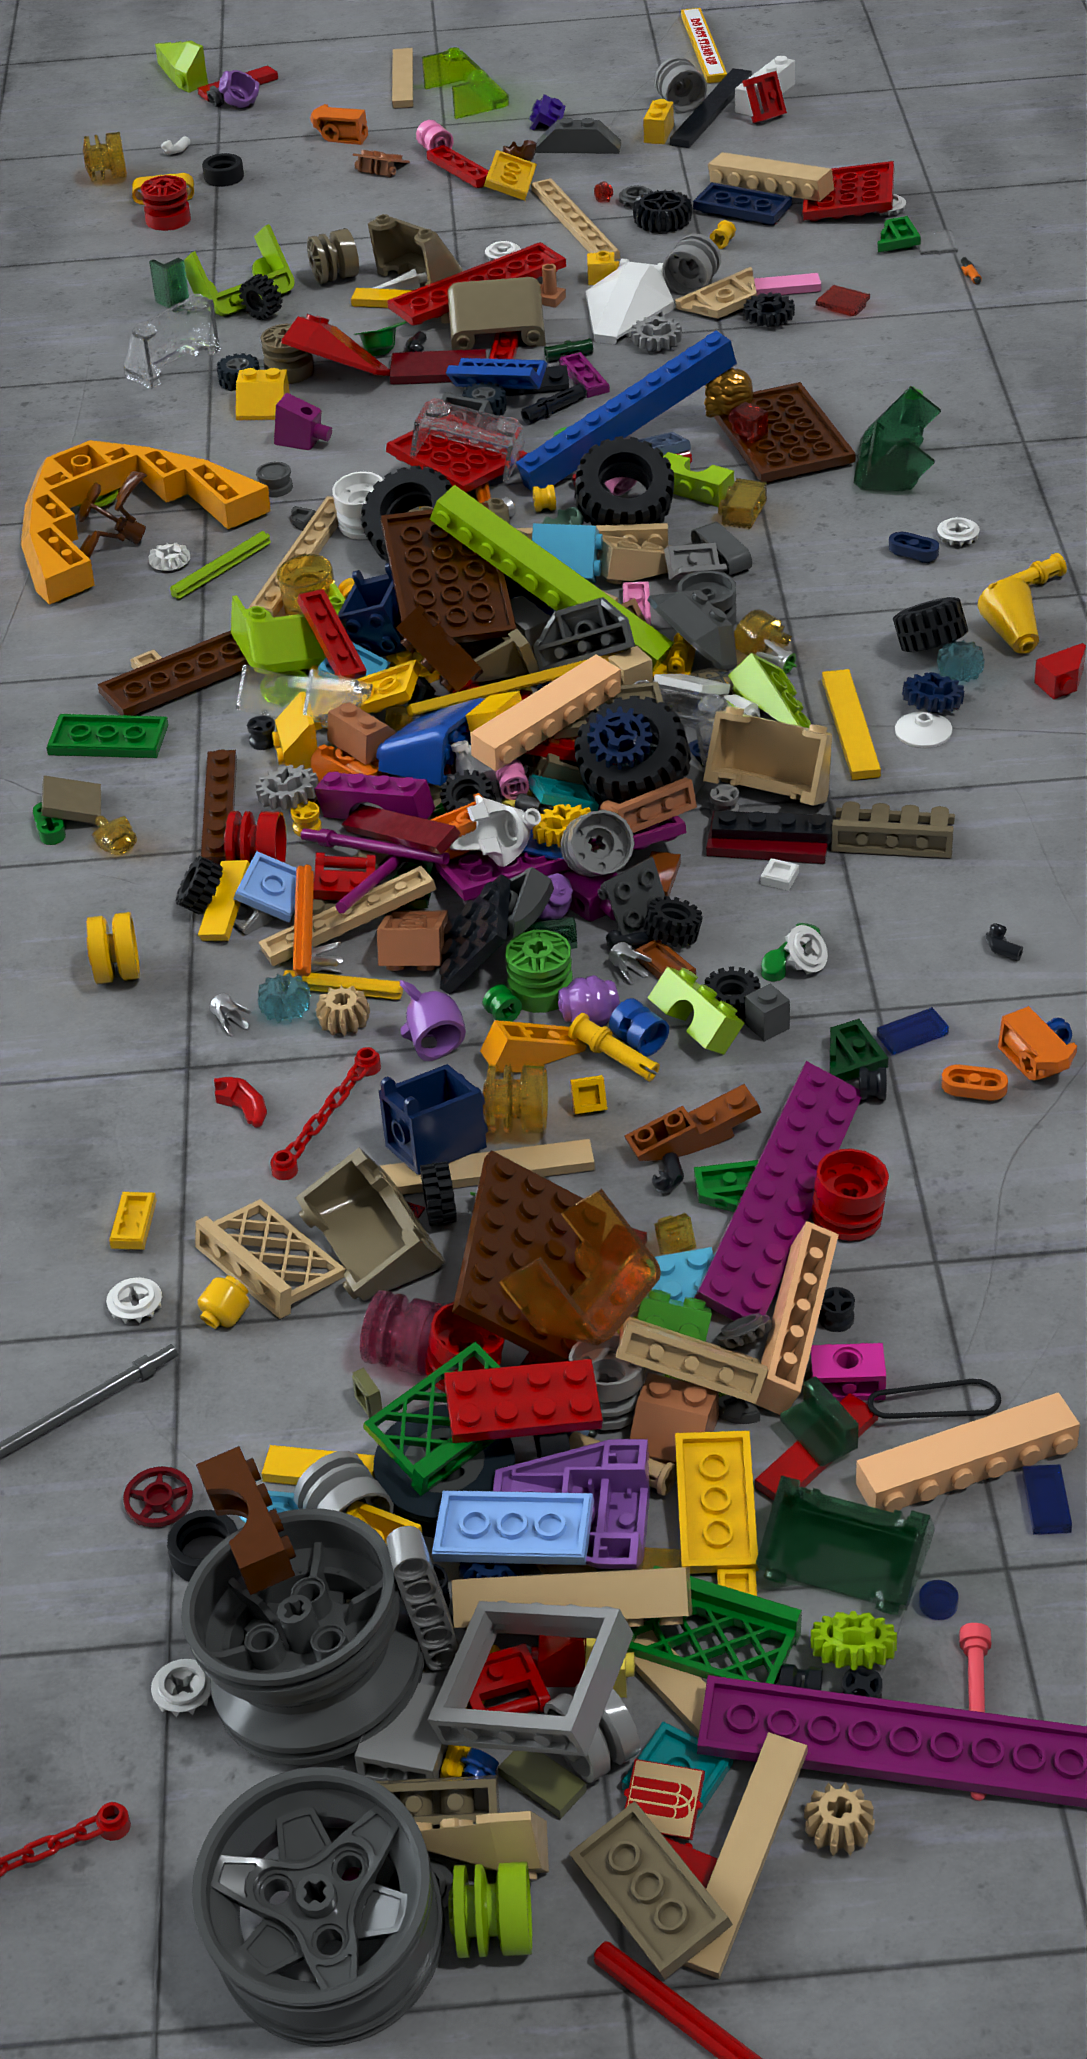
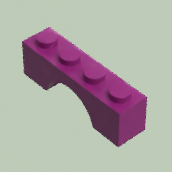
M328 772L314 788L322 814L327 818L347 819L362 802L373 803L384 810L428 819L436 809L426 779Z

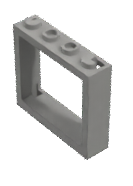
M479 1601L427 1720L443 1745L587 1756L634 1634L621 1610L605 1606L598 1608L579 1607L573 1604L561 1606L544 1605L537 1602L524 1604L509 1603L507 1601ZM498 1633L596 1639L566 1716L466 1709Z

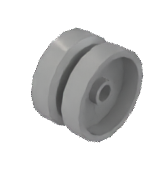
M577 1684L576 1687L574 1688V1694H575V1692H576V1689H577V1687H578V1684ZM614 1689L611 1691L587 1756L561 1754L571 1770L581 1780L590 1784L609 1772L611 1769L610 1761L621 1765L638 1755L641 1751L636 1725L627 1707ZM562 1693L550 1700L543 1707L544 1715L566 1716L574 1696Z

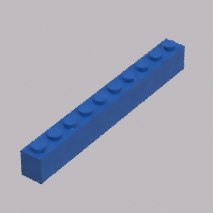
M717 330L654 372L649 373L646 377L628 387L613 399L608 400L593 412L588 413L575 424L567 427L552 439L547 440L540 447L526 454L516 462L523 485L533 492L534 486L546 488L547 485L556 484L577 470L581 458L584 454L588 453L593 445L597 444L600 446L601 441L606 439L612 441L615 440V437L623 436V439L736 365L737 362L731 340Z

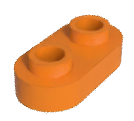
M955 1064L943 1070L941 1085L942 1089L952 1096L993 1101L1001 1099L1006 1095L1008 1077L1001 1070L994 1068Z

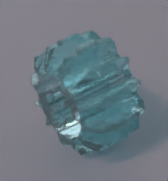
M965 640L962 642L953 641L951 644L943 645V648L939 650L937 655L939 675L949 676L951 680L969 682L970 679H978L979 674L983 672L985 664L982 647L976 646L975 642L967 643Z
M290 972L285 976L277 973L275 978L267 977L265 983L259 985L258 1006L261 1009V1013L266 1015L267 1020L276 1019L278 1023L282 1020L292 1022L294 1017L303 1018V1012L309 1010L310 988L301 976L293 977Z

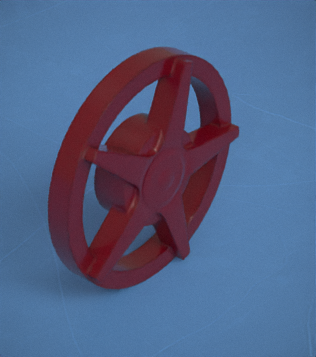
M165 1466L149 1468L138 1473L127 1484L123 1495L124 1507L128 1516L138 1525L146 1527L167 1526L177 1522L189 1511L194 1497L193 1488L189 1478L178 1469ZM163 1475L175 1477L185 1486L172 1489L168 1483L163 1482ZM157 1476L156 1482L149 1484L144 1491L134 1490L142 1481ZM187 1494L183 1505L175 1512L171 1507L173 1501ZM130 1497L144 1501L145 1508L140 1514H137L130 1506ZM163 1511L168 1515L162 1518H148L154 1512Z

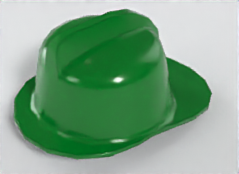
M407 321L376 331L361 332L354 335L360 336L364 349L372 356L384 355L389 353L395 345L396 327L407 323Z

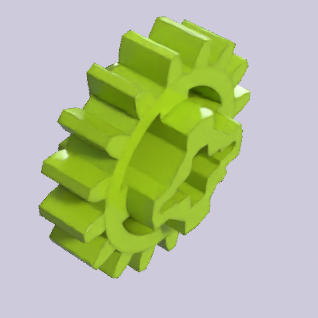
M851 1611L850 1615L844 1612H835L833 1618L824 1615L822 1616V1622L813 1623V1629H811V1648L813 1649L814 1656H822V1663L825 1664L833 1661L835 1668L850 1666L851 1670H857L858 1666H864L867 1669H873L874 1663L886 1665V1659H894L895 1651H897V1632H894L893 1624H885V1618L883 1617L875 1619L872 1613L857 1615L856 1611Z

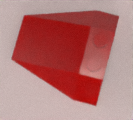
M307 314L306 317L298 316L281 340L282 344L375 375L390 376V369L339 328L328 324L329 319L318 315Z

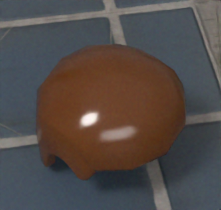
M525 140L522 146H517L515 141H513L509 147L503 146L502 152L531 162L535 156L537 143Z

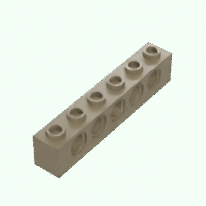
M498 1775L375 1781L393 1793L405 1805L415 1822H426L436 1825L440 1824L442 1819L458 1818L473 1820V1823H476V1815L500 1813ZM326 1828L325 1830L342 1829V1828Z

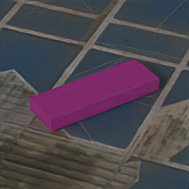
M581 352L559 358L560 366L567 365L568 376L575 384L581 383L585 387L587 398L610 392L607 381Z

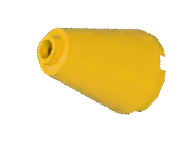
M1010 577L997 581L998 585L991 590L987 587L978 599L977 607L981 616L1016 653H1029L1039 643L1031 590L1021 578Z

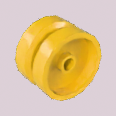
M131 912L114 914L112 918L113 934H110L108 922L103 916L87 917V950L95 983L113 982L115 978L114 963L116 962L119 974L124 981L140 979L138 948Z

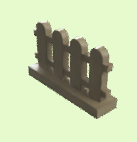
M850 801L845 802L842 808H836V818L841 819H833L832 851L952 858L954 826H948V824H954L955 814H949V809L946 807H933L931 813L919 812V807L916 805H905L901 811H891L890 806L885 803L874 804L872 809H860L859 803ZM859 819H870V821H859ZM889 820L900 821V823H889ZM918 822H927L930 825L918 824Z

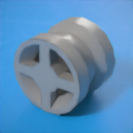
M720 784L711 789L710 800L712 803L710 805V814L712 816L714 811L731 810L739 812V804L737 803L739 800V790L729 784Z

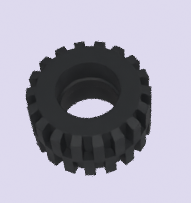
M955 597L924 602L902 610L893 617L901 650L905 652H918L939 647L962 638L969 631L961 601Z

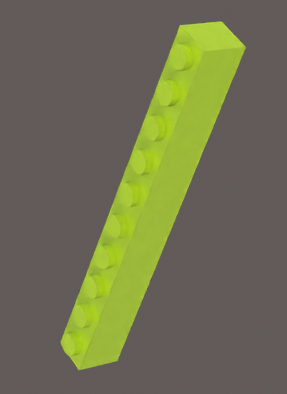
M454 485L436 501L430 517L432 522L548 606L558 611L604 597L628 618L635 646H638L652 659V672L667 658L674 642L459 487Z

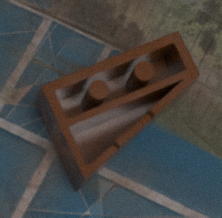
M420 604L396 627L397 631L404 638L400 643L411 654L416 651L423 658L420 663L431 674L436 671L442 677L439 682L449 693H452L454 690L456 692L466 690L484 672L470 655L444 631V628L432 619Z

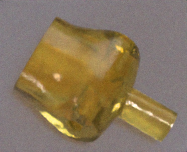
M98 816L95 819V824L99 828L92 833V836L98 847L114 855H120L129 851L136 844V834L125 816L108 821L104 816Z

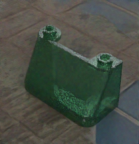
M781 1475L756 1560L757 1567L765 1572L763 1577L780 1584H786L787 1579L875 1603L876 1610L890 1615H898L899 1610H907L935 1531L931 1516L911 1510L910 1516L904 1519L902 1511L894 1510V1513L828 1496L822 1494L820 1489L813 1488L811 1491L810 1489L799 1487L800 1480Z

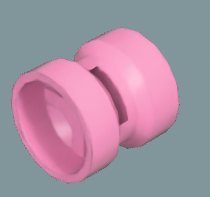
M515 759L495 771L500 791L506 799L515 800L520 793L527 794L529 782L525 775L524 767L519 760Z

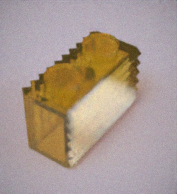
M736 478L733 486L728 487L725 499H721L719 503L718 513L722 515V524L724 526L727 524L728 526L732 525L738 528L742 526L744 529L746 527L751 529L767 501V483Z

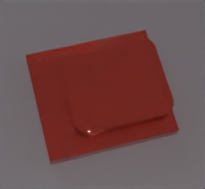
M833 285L816 300V306L828 308V310L856 316L866 307L870 294Z

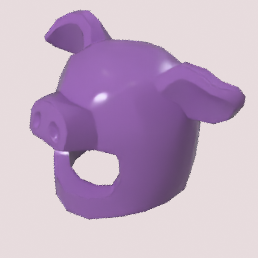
M400 980V986L411 997V1002L406 1012L407 1022L401 1027L402 1037L413 1041L418 1056L424 1061H434L451 1053L463 1042L466 1033L463 1016L456 1002L447 994L438 991L421 993L413 984ZM426 1037H434L437 1041V1046L425 1048L421 1045V1041Z

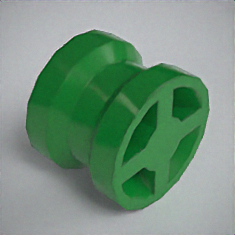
M505 985L492 987L483 997L482 1005L484 1009L492 1014L495 1020L513 1022L521 1013V1001L512 995V992Z

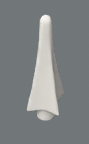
M413 269L402 276L373 288L415 290L420 288V283L427 282L426 272L417 274L416 270Z

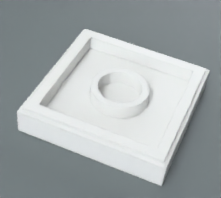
M654 674L653 682H658L659 687L698 696L727 695L730 690V684L691 675Z

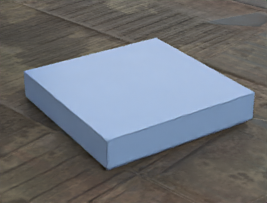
M256 851L235 892L234 900L290 922L295 912L297 868Z

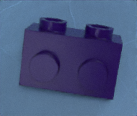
M543 94L541 100L537 99L531 111L533 112L529 118L532 121L530 129L535 130L539 121L551 127L557 120L563 118L566 106L559 99Z

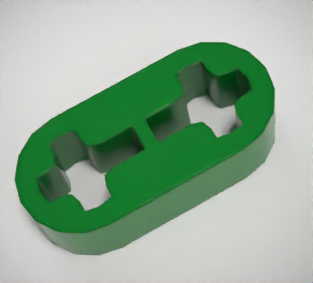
M42 802L36 804L33 807V816L41 842L46 845L61 843L66 837L63 820L42 816Z

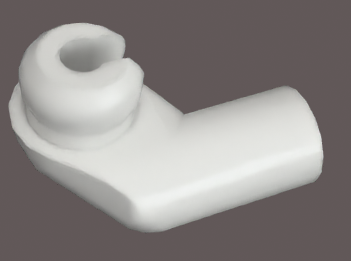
M183 136L174 145L171 140H167L161 144V148L167 155L182 153L190 145V139Z

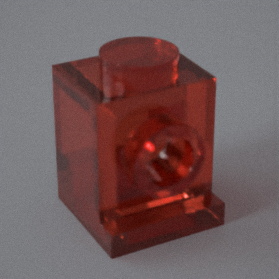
M744 402L730 412L728 420L732 423V432L746 437L747 442L753 443L768 434V411Z

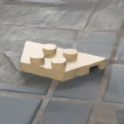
M751 267L680 297L675 300L676 308L717 319L726 317L739 309H744L746 300L751 299V296H757L753 270Z

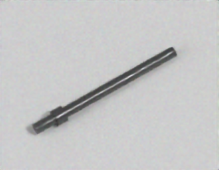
M170 1344L149 1357L144 1355L132 1362V1367L1 1441L0 1459L137 1379L145 1380L155 1374V1369L178 1356L176 1348Z

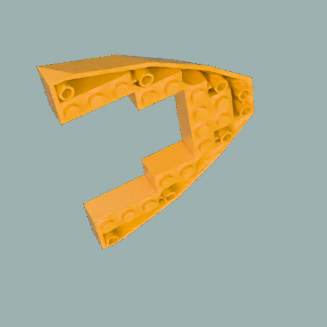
M89 440L49 456L37 471L25 503L21 547L35 590L50 605L95 586L91 560L73 543V541L78 540L75 514L69 509L82 504L94 483L101 485V492L99 494L101 496L121 488L126 477L132 471L145 473L147 476L142 481L166 503L188 494L227 529L237 527L244 522L258 518L271 511L268 486L205 459L144 446Z

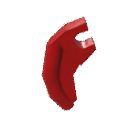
M235 1077L214 1078L216 1103L230 1107L235 1105L241 1108L248 1124H252L256 1128L261 1127L267 1115L264 1097L244 1079Z

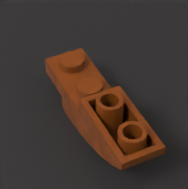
M742 1084L690 1112H687L684 1106H681L624 1136L639 1161L662 1160L663 1156L670 1152L676 1153L680 1157L712 1147L734 1137L732 1128L760 1114L761 1110L745 1084Z

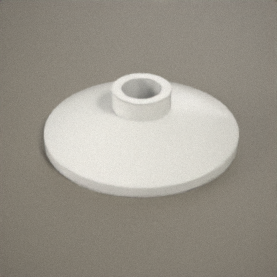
M926 711L913 712L904 715L897 721L895 734L906 745L916 748H932L940 746L950 739L952 725L948 719L937 713Z

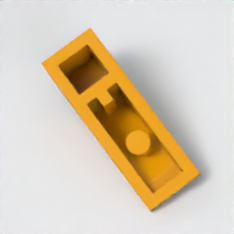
M494 1020L480 1052L494 1071L500 1073L506 1071L523 1072L583 1052L587 1045L579 1039H571L568 1036L570 1027Z

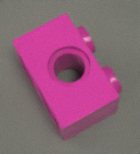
M883 1343L812 1345L810 1351L812 1401H841L849 1393L862 1401H867L869 1396L875 1391L886 1389ZM886 1395L877 1396L874 1400H885Z

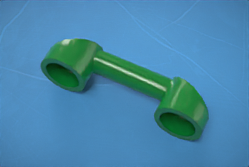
M798 923V924H796V926H799V925L809 926V927L813 928L814 930H816V931L820 934V929H819L818 927H816L815 925L808 924V923ZM787 941L778 949L769 951L761 961V976L765 980L776 982L786 976V958L790 955L784 949Z

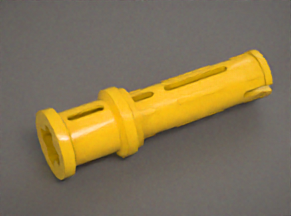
M1054 553L1051 554L1049 559L1042 562L1035 561L1030 565V568L1006 578H1021L1028 586L1035 583L1041 585L1045 584L1049 578L1065 575L1067 565L1061 554ZM997 582L991 583L989 589L991 590L998 585Z
M585 1013L579 1014L572 1022L568 1031V1036L571 1039H579L586 1043L594 1053H605L645 1078L648 1082L655 1078L656 1075L648 1071L646 1067L658 1072L660 1064L613 1037L610 1028L598 1026L590 1021L589 1016Z

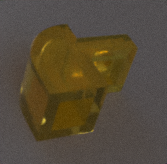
M761 609L751 611L743 617L734 631L736 649L747 656L750 653L755 655L757 652L766 653L769 647L764 643V639L773 640L788 646L792 636L783 631L785 626L781 624L782 621Z

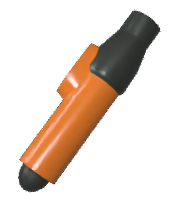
M963 257L961 259L963 266L961 269L964 275H969L973 283H980L982 278L973 263L966 257Z

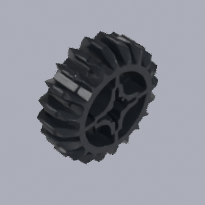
M666 189L664 191H649L648 194H642L641 197L636 198L634 202V223L645 231L668 233L669 231L683 229L691 221V199L685 194L682 195V192L666 191Z

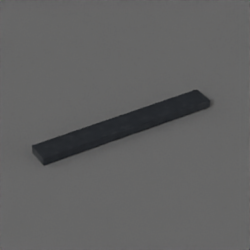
M732 68L670 137V145L690 148L735 97V88L743 80L751 77L752 71Z

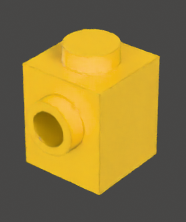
M599 251L597 253H587L588 285H595L618 269L619 261H615L614 252Z

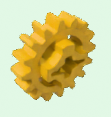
M560 804L553 806V810L544 809V814H541V822L532 828L533 839H537L538 844L546 842L547 847L553 844L561 847L560 843L566 827L574 819L591 812L589 807L582 809V805L571 807L570 804L566 806Z

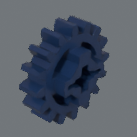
M930 672L924 673V676L914 674V678L908 677L907 681L904 682L902 695L903 700L908 701L909 706L915 705L916 709L924 708L927 709V712L942 713L943 710L952 712L953 708L959 709L960 704H963L965 691L963 685H958V680L952 681L949 676L941 677L937 673Z
M618 706L616 713L607 708L605 717L597 714L596 723L589 724L590 733H587L590 754L596 753L597 762L605 759L607 768L613 763L617 764L618 770L622 769L623 763H627L632 768L634 767L635 759L643 762L644 753H650V743H652L650 723H644V715L642 713L635 717L633 708H630L627 713L623 712L621 706Z

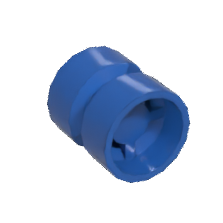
M634 998L621 1002L615 1008L609 1020L611 1032L644 1056L656 1053L664 1045L669 1035L668 1023Z

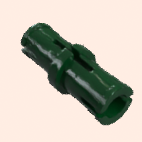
M590 338L575 342L567 340L564 341V344L544 347V356L547 362L579 352L583 355L593 354V343Z

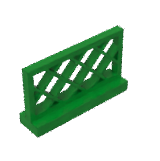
M476 1342L364 1422L363 1429L412 1479L411 1487L420 1496L424 1495L497 1440L453 1443L452 1437L448 1440L431 1439L432 1425L450 1426L449 1417L433 1416L434 1402L447 1403L445 1393H435V1384L440 1380H444V1373L454 1372L457 1368L458 1371H462L463 1364L473 1356L484 1366V1369L500 1368ZM413 1400L429 1401V1414L407 1413V1404ZM385 1420L401 1422L400 1436L386 1435L377 1426ZM406 1422L428 1424L427 1438L405 1436ZM404 1445L426 1447L425 1457L413 1465L403 1454Z
M654 1565L653 1569L662 1568V1567H659V1566ZM690 1576L692 1615L707 1618L708 1624L691 1629L685 1619L689 1616H683V1624H680L684 1632L665 1639L659 1628L665 1626L659 1624V1618H646L647 1621L644 1622V1626L630 1627L634 1635L627 1652H634L635 1657L707 1679L708 1675L760 1682L750 1679L745 1671L764 1665L769 1673L766 1683L777 1684L781 1675L782 1663H786L793 1645H797L801 1636L802 1610ZM733 1626L744 1630L746 1635L728 1641L722 1629ZM650 1630L654 1631L659 1641L648 1646L634 1642L637 1635ZM715 1632L721 1644L702 1650L697 1638ZM771 1638L783 1643L780 1648L765 1653L759 1641ZM690 1642L695 1651V1654L683 1658L674 1655L671 1648ZM752 1644L758 1656L740 1662L733 1650ZM726 1653L733 1664L729 1667L718 1669L712 1667L708 1659Z

